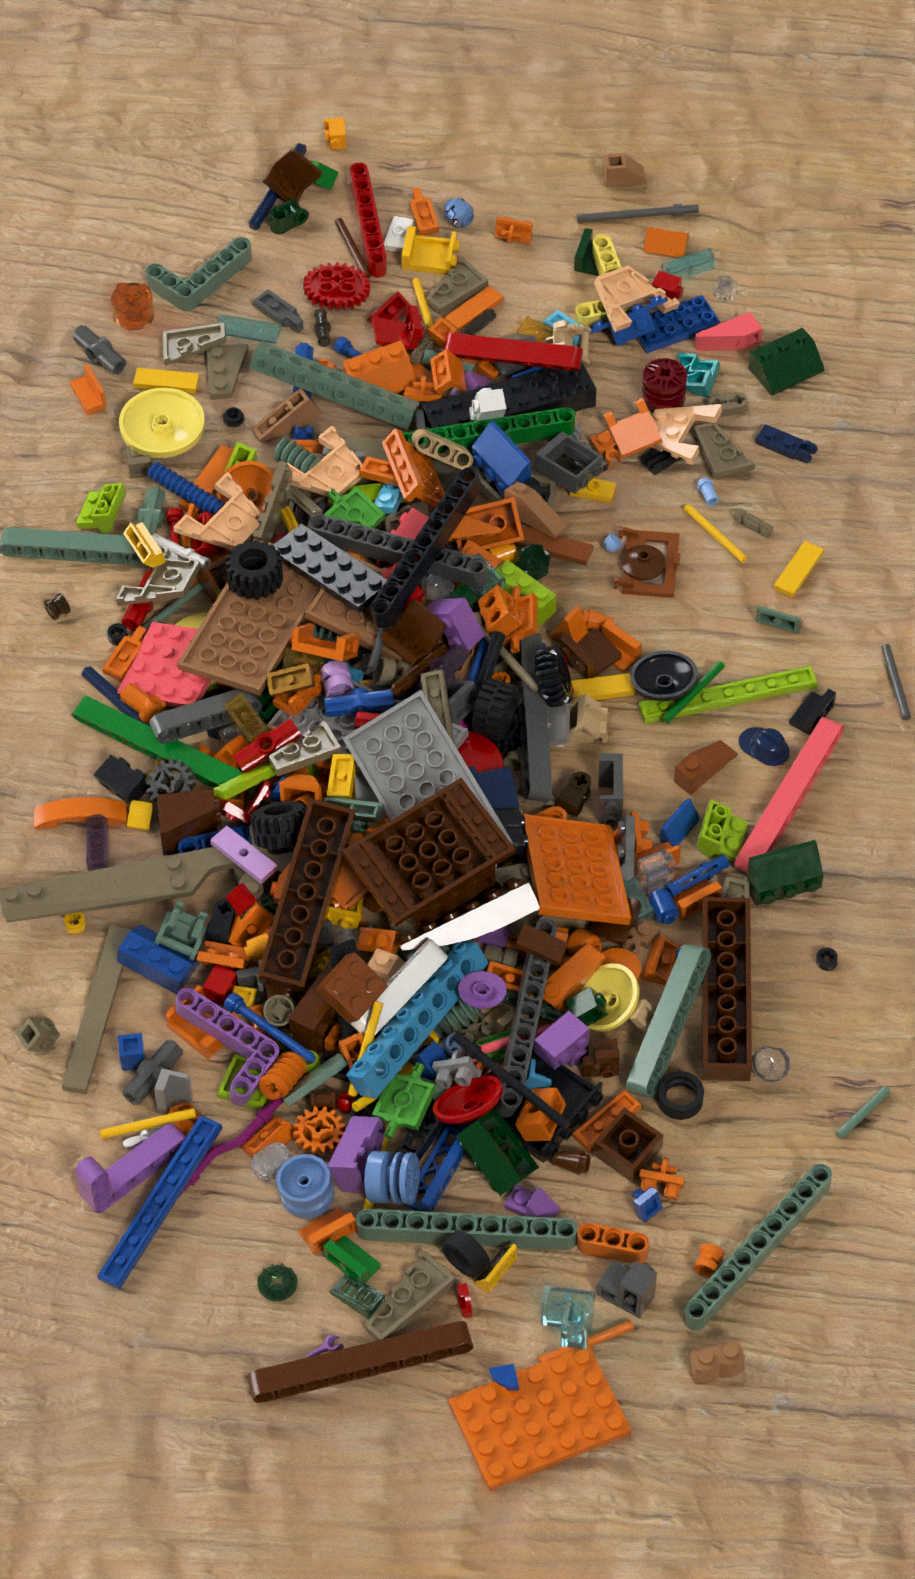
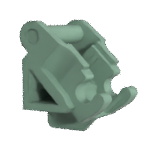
M177 901L173 911H167L154 944H161L189 956V959L193 961L206 931L203 923L208 913L201 911L197 917L183 912L184 903Z

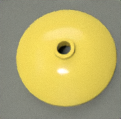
M615 963L601 965L580 991L582 992L591 987L597 993L601 992L607 1001L605 1007L608 1015L588 1026L590 1030L599 1032L609 1031L623 1024L635 1010L639 999V983L636 976L627 967Z

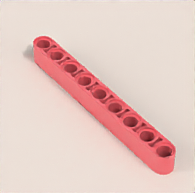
M821 717L739 852L734 868L747 873L750 857L773 851L838 743L844 725Z

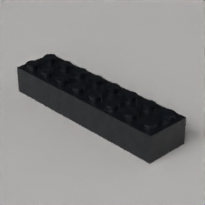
M581 360L580 371L548 368L422 404L425 427L429 428L474 422L469 414L472 400L475 399L479 390L491 388L492 390L503 389L506 411L503 417L564 407L571 408L576 412L596 406V387Z

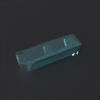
M708 248L661 264L663 272L685 279L715 269V257L712 248Z

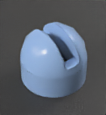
M610 533L605 538L603 546L607 552L613 553L618 551L623 544L618 537Z

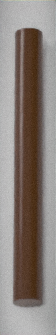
M336 219L335 224L358 268L361 269V273H366V278L370 279L371 273L343 219Z

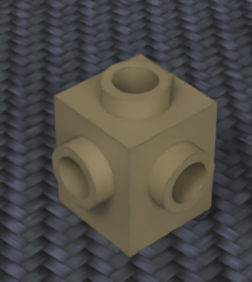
M28 1017L16 1035L27 1051L48 1052L53 1048L60 1033L55 1028L54 1022L49 1018Z

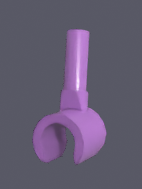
M330 1335L326 1338L324 1345L307 1355L312 1357L329 1350H341L344 1348V1345L337 1344L333 1346L334 1341L340 1337Z

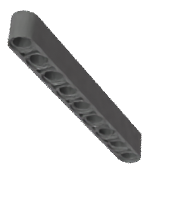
M322 514L312 516L308 522L310 530L341 550L392 564L400 562L414 539ZM447 548L441 550L427 571L428 574L474 587H483L490 580L487 564L484 559Z
M540 633L521 639L520 651L514 653L516 661L537 683L534 661L537 651L542 650ZM516 674L524 798L527 800L549 802L552 795V778L545 699L540 692V687L538 691L533 692Z
M542 918L537 922L534 928L543 930L547 934L556 937L557 926L553 920ZM528 952L526 953L502 1067L523 1085H525L550 967V962ZM531 972L537 973L539 977L534 976ZM527 993L533 994L535 998L529 997ZM522 1014L528 1015L530 1019L525 1018ZM518 1035H522L526 1040H521ZM513 1056L520 1058L521 1062L516 1061ZM500 1079L503 1086V1094L495 1108L502 1117H510L519 1107L523 1096ZM504 1099L509 1100L512 1105L506 1104Z

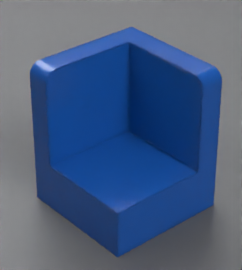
M142 1033L118 1036L122 1071L138 1069L140 1063L145 1059Z

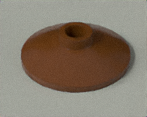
M634 546L628 549L622 557L624 572L637 580L654 579L665 569L666 561L663 553L653 546Z

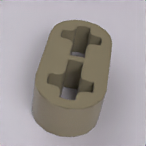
M740 392L718 395L710 398L708 405L721 404L722 413L719 417L741 414L747 409L748 398Z

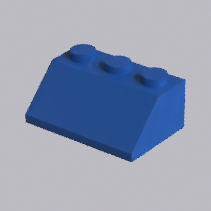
M494 421L490 422L472 446L473 465L484 473L485 478L496 486L501 495H504V491L517 481L525 483L526 480L531 478V461Z
M141 924L132 929L118 948L117 962L177 995L200 964L196 960L197 954L192 961L187 955L164 945L154 944L157 932Z

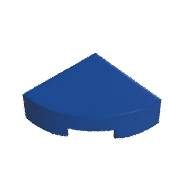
M514 1364L489 1368V1375L494 1382L510 1391L519 1390Z

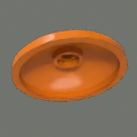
M242 461L227 469L222 477L227 472L230 473L233 477L232 480L242 488L243 494L247 499L251 500L261 513H265L266 496L273 492L271 490V482L274 472L266 465L256 461ZM217 491V498L221 502L227 503L230 500ZM255 492V498L250 499V494Z

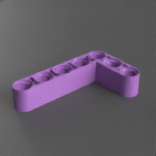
M191 988L181 989L176 997V1013L248 1059L233 1079L229 1091V1099L233 1104L237 1106L247 1104L259 1088L260 1079L277 1060L279 1054L278 1044ZM189 1000L192 1004L184 1005L181 1001ZM209 1013L212 1017L204 1018L201 1014ZM230 1026L232 1030L225 1031L221 1027ZM242 1039H250L252 1043L245 1044L242 1042ZM268 1051L273 1056L265 1057L262 1052ZM256 1070L259 1072V1075L253 1076L248 1071ZM242 1088L246 1091V1093L239 1094L235 1091V1089Z
M168 1123L106 1170L93 1157L84 1158L75 1169L80 1196L96 1213H102L170 1162L186 1136L174 1123Z

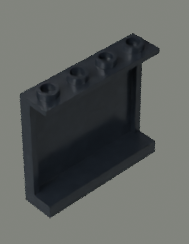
M533 1044L531 1058L536 1060L535 1073L551 1079L552 1082L549 1088H557L566 1103L562 1116L570 1124L565 1130L557 1125L550 1141H525L515 1125L526 1101L524 1097H522V1101L515 1113L510 1117L503 1118L529 1154L545 1163L549 1157L552 1158L555 1151L559 1150L563 1140L567 1141L572 1136L575 1126L585 1121L589 1110L601 1102L603 1098V1083L599 1082L594 1086L563 1065L554 1070L534 1052ZM514 1058L516 1061L521 1062L520 1058ZM504 1099L506 1104L512 1105L509 1100Z

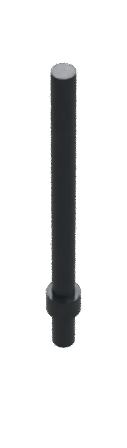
M458 1031L452 1036V1040L465 1050V1054L472 1059L476 1058L563 1130L569 1126L570 1122L481 1051L482 1048L477 1043H471Z

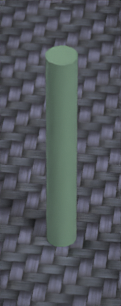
M883 1086L836 1131V1136L839 1139H843L891 1093L890 1090Z

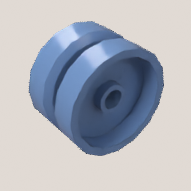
M301 1154L284 1162L279 1169L276 1179L284 1208L291 1215L310 1219L320 1216L329 1209L334 1201L335 1190L327 1164L321 1158L314 1155Z

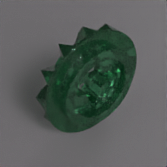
M272 1263L270 1267L263 1268L262 1273L258 1276V1289L260 1293L271 1301L286 1300L297 1289V1275L292 1267H286L283 1263L280 1265ZM272 1277L276 1279L282 1277V1284L276 1283L273 1285Z

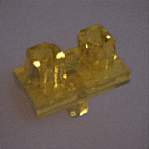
M285 647L282 670L310 663L318 669V674H320V670L325 664V657Z

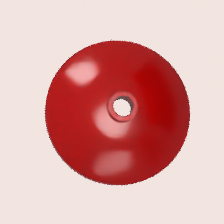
M481 1075L478 1078H472L470 1086L462 1087L457 1083L441 1093L434 1102L433 1112L435 1117L439 1121L448 1124H464L478 1120L488 1114L499 1102L503 1094L502 1083L497 1077Z

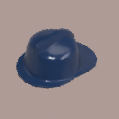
M752 727L743 731L739 736L740 748L766 765H781L789 757L790 749L788 744L785 742L783 735L776 729Z

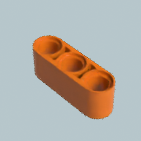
M593 1223L582 1224L577 1232V1247L581 1253L627 1263L637 1261L641 1264L647 1260L649 1240L642 1233ZM591 1237L593 1238V1240L587 1241L583 1238ZM609 1242H616V1243H618V1244H617V1245H609L608 1243H609ZM639 1246V1247H641L642 1249H641V1250H635V1249H633V1247Z

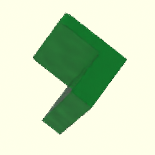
M343 1236L337 1243L330 1239L324 1245L325 1258L361 1287L381 1268V1264L346 1236Z

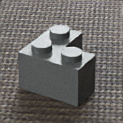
M612 1261L597 1283L596 1295L640 1319L655 1297L657 1272L651 1266L640 1264L637 1261L633 1263L631 1268L623 1263L618 1264Z

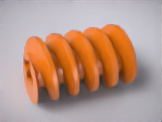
M292 1052L281 1054L260 1079L259 1088L261 1093L270 1100H277L287 1096L289 1091L292 1090L293 1086L297 1084L298 1080L307 1071V1064L304 1059Z

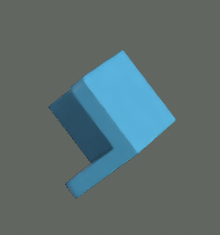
M531 1058L525 1086L530 1090L532 1088H549L552 1080L544 1075L535 1073L536 1060Z

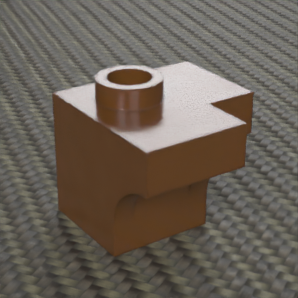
M617 1038L593 1040L592 1053L582 1059L583 1078L619 1076L620 1052Z

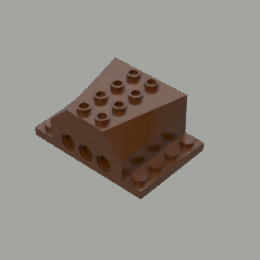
M462 778L342 850L345 859L395 927L409 919L415 932L422 930V927L430 922L438 921L446 914L494 886L495 865L515 853L514 846Z

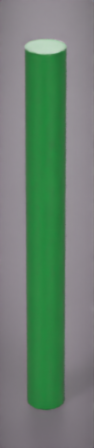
M718 661L696 683L694 688L684 695L662 717L665 723L669 724L725 668L723 662Z

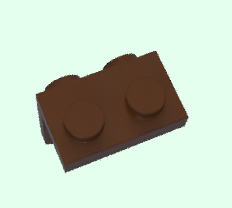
M292 148L270 166L262 182L286 202L290 199H296L299 202L304 190L321 177L322 171L296 149Z
M414 599L409 602L397 626L385 630L380 638L386 642L390 649L395 650L407 663L414 666L434 650L446 628V624L422 603Z
M596 628L588 631L578 643L567 633L560 637L559 649L562 651V655L566 656V659L586 679L594 678L622 657L621 652Z

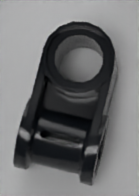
M227 899L219 900L215 904L210 922L206 927L205 941L230 945L228 937L236 914L235 909Z

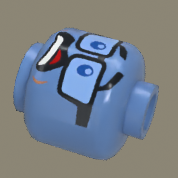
M461 197L454 200L449 199L444 205V217L456 228L462 226L465 228L474 219L473 207Z

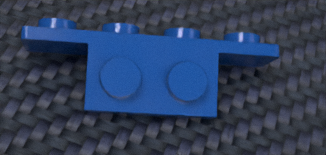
M661 295L650 299V304L642 306V303L631 307V312L627 313V316L632 320V323L628 328L615 332L610 321L604 323L601 320L592 324L591 334L610 327L615 342L619 346L656 330L649 309L667 302L668 298L667 296L662 298Z

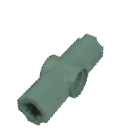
M155 486L147 489L143 507H140L138 512V524L142 522L151 536L154 533L157 534V529L161 528L163 519L162 509L166 496L165 491Z

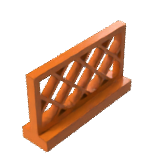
M395 428L383 440L382 445L404 500L411 503L416 497L436 507L445 492L430 456L419 452L415 445L405 440L402 431Z

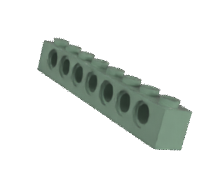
M263 341L256 347L249 367L407 430L414 420L415 412L419 405V402Z

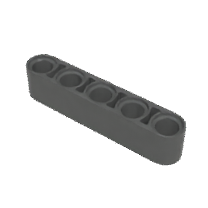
M235 689L156 714L151 718L149 724L158 742L165 744L254 716L261 711L262 704L257 694Z

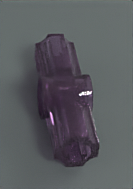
M454 644L444 656L435 658L430 662L429 672L443 669L446 686L452 684L455 681L454 673L469 657L468 651L461 645ZM421 680L415 687L417 692L423 691Z

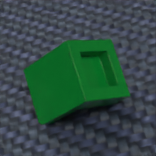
M311 160L310 162L322 171L321 177L314 183L327 190H331L339 172L320 162Z

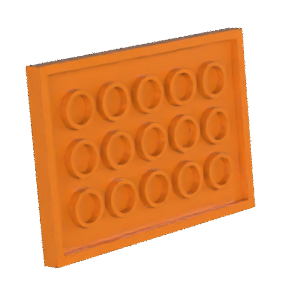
M522 814L525 816L523 834L528 836V845L525 849L534 895L540 906V909L537 910L538 914L629 925L631 914L611 825Z
M589 1343L516 1372L519 1384L518 1391L507 1390L493 1381L448 1399V1404L489 1491L631 1434V1428Z

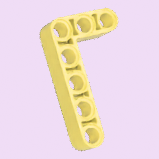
M604 234L596 235L593 239L592 257L599 276L622 268L610 237ZM601 300L579 304L575 309V321L580 325L585 324L591 329L593 328L592 324L603 320L604 323L610 321ZM633 306L627 307L622 310L627 314L631 312L630 308Z

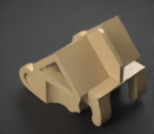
M567 320L555 322L553 336L546 338L544 343L573 346L574 336L581 335L582 362L585 367L590 366L588 351L591 328L585 324H568Z
M586 693L572 700L569 703L570 717H577V726L569 730V742L560 745L576 747L580 743H593L594 739H599V737L602 738V743H607L608 708L601 707V703Z

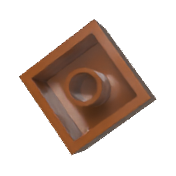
M354 952L345 955L318 985L315 991L349 1024L359 1021L374 1004V1001L389 986Z

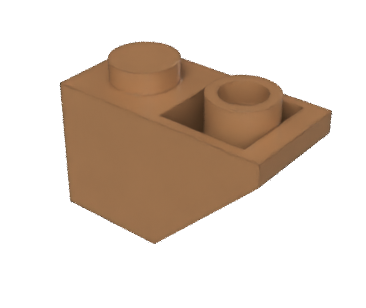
M625 153L604 155L603 173L606 186L646 183L643 165Z

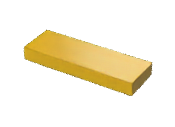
M137 367L133 386L134 388L149 390L173 388L186 393L196 394L200 377L199 373Z
M804 541L774 584L773 590L794 598L824 554V549Z
M630 673L572 680L574 689L572 700L585 693L595 700L635 695V690L630 681Z

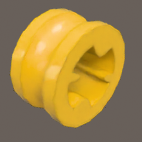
M82 912L65 915L64 924L66 931L71 934H79L84 931L86 922ZM76 920V922L79 921V923L74 925V923L71 924V921Z

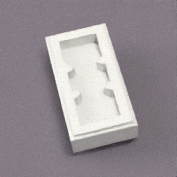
M393 217L384 241L385 250L402 253L408 226H414V219Z

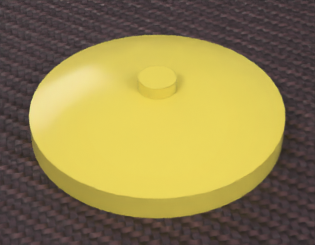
M173 388L146 390L134 396L123 407L119 417L120 434L126 445L130 446L138 454L143 456L149 455L152 458L174 457L190 450L201 439L205 429L204 412L199 402L184 391Z

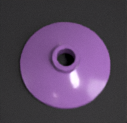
M477 971L461 979L458 993L467 1005L487 1009L499 1005L504 1000L506 985L499 976L493 973Z

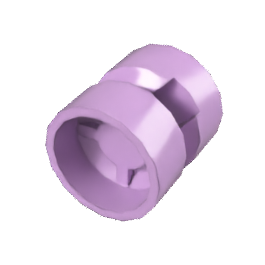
M335 660L326 663L321 668L320 675L326 697L349 695L355 689L348 665L345 662Z

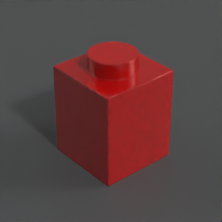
M658 271L651 284L656 289L661 288L666 292L665 295L671 300L673 298L676 300L681 299L684 292L681 277Z
M215 965L203 986L204 995L215 1004L224 1007V1002L232 994L234 985L238 986L237 972H234L229 967Z

